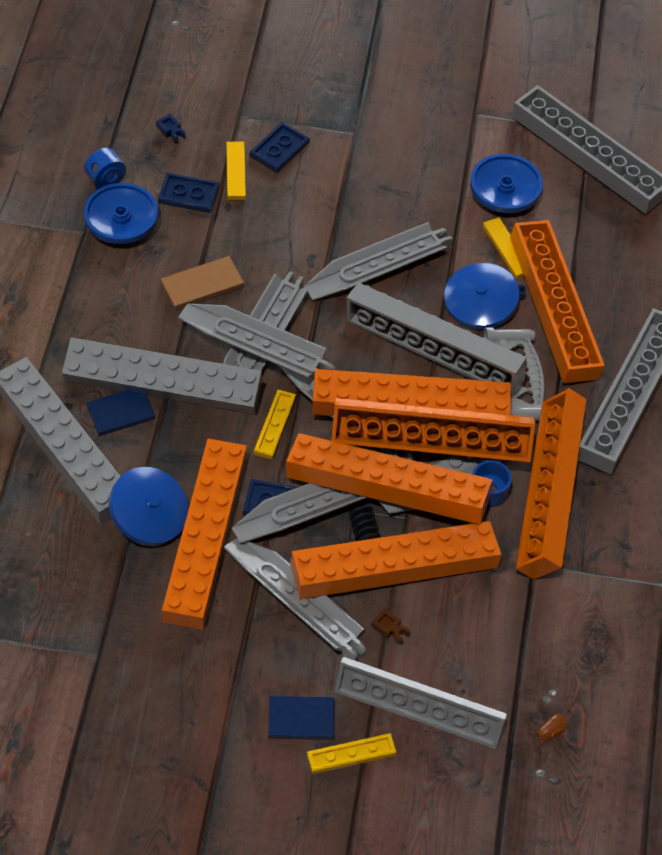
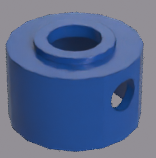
M102 148L87 158L84 170L95 186L101 188L109 184L119 183L126 173V166L113 149ZM94 164L98 165L96 172L93 171Z
M494 460L479 463L474 468L472 475L492 479V485L497 489V491H491L487 506L502 504L508 498L512 482L510 470L501 462Z

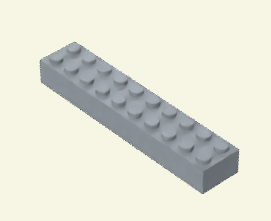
M537 85L514 102L512 117L643 213L647 214L662 201V173Z
M359 282L347 296V322L474 380L510 382L512 397L515 396L525 381L527 357L520 353L513 352L502 345L493 343L484 337L471 333L469 330L457 327L453 323L446 322L435 315L428 314L417 307L410 306L401 300H397L386 293H381Z
M652 309L579 446V461L611 475L662 379V311Z
M72 337L70 338L62 375L67 382L118 391L141 392L147 396L255 414L262 383L261 370Z
M27 357L1 370V397L97 522L101 525L110 520L112 517L109 510V496L113 485L121 476Z

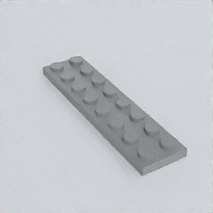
M343 657L340 662L335 693L488 747L497 748L507 716L506 713Z

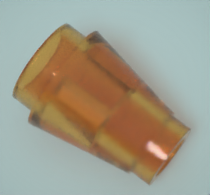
M560 713L552 714L535 733L539 740L544 742L565 732L568 723Z

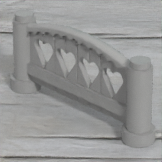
M485 327L484 338L502 345L509 350H513L517 346L524 348L523 353L527 357L526 369L528 370L525 373V377L529 378L528 384L531 387L525 388L521 386L515 396H511V415L534 417L535 421H540L545 383L541 362L531 343L535 341L534 330H494L493 327ZM525 393H531V400L534 403L528 404L518 398Z

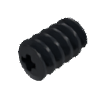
M359 506L352 508L348 512L355 541L381 538V535L378 534L379 528L376 527L377 521L374 520L375 514L373 513L374 509L372 506Z

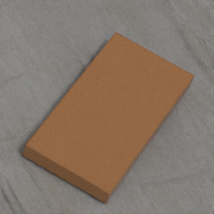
M230 256L160 279L175 310L185 307L187 304H194L244 287V282Z

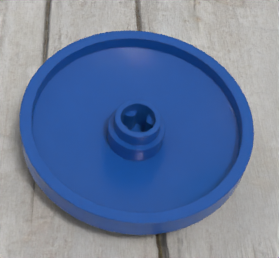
M496 154L488 156L477 163L471 174L470 187L474 197L485 207L502 213H516L532 207L538 201L542 192L543 181L539 170L530 161L517 155Z
M114 183L101 187L91 194L84 207V218L87 228L97 238L109 243L127 244L146 237L154 229L158 220V206L154 197L144 188L130 183Z
M490 263L471 264L458 270L447 282L444 292L445 306L450 316L465 327L480 330L485 327L494 328L509 320L517 310L519 287L513 275L498 265Z
M138 467L127 471L115 482L109 496V510L116 527L127 538L138 544L158 546L170 542L182 531L188 514V502L181 486L169 474L152 467Z

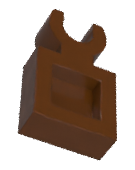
M385 608L371 622V626L387 638L392 634L395 641L399 644L403 643V638L399 634H405L407 637L410 635V630L407 627L399 626L401 620Z

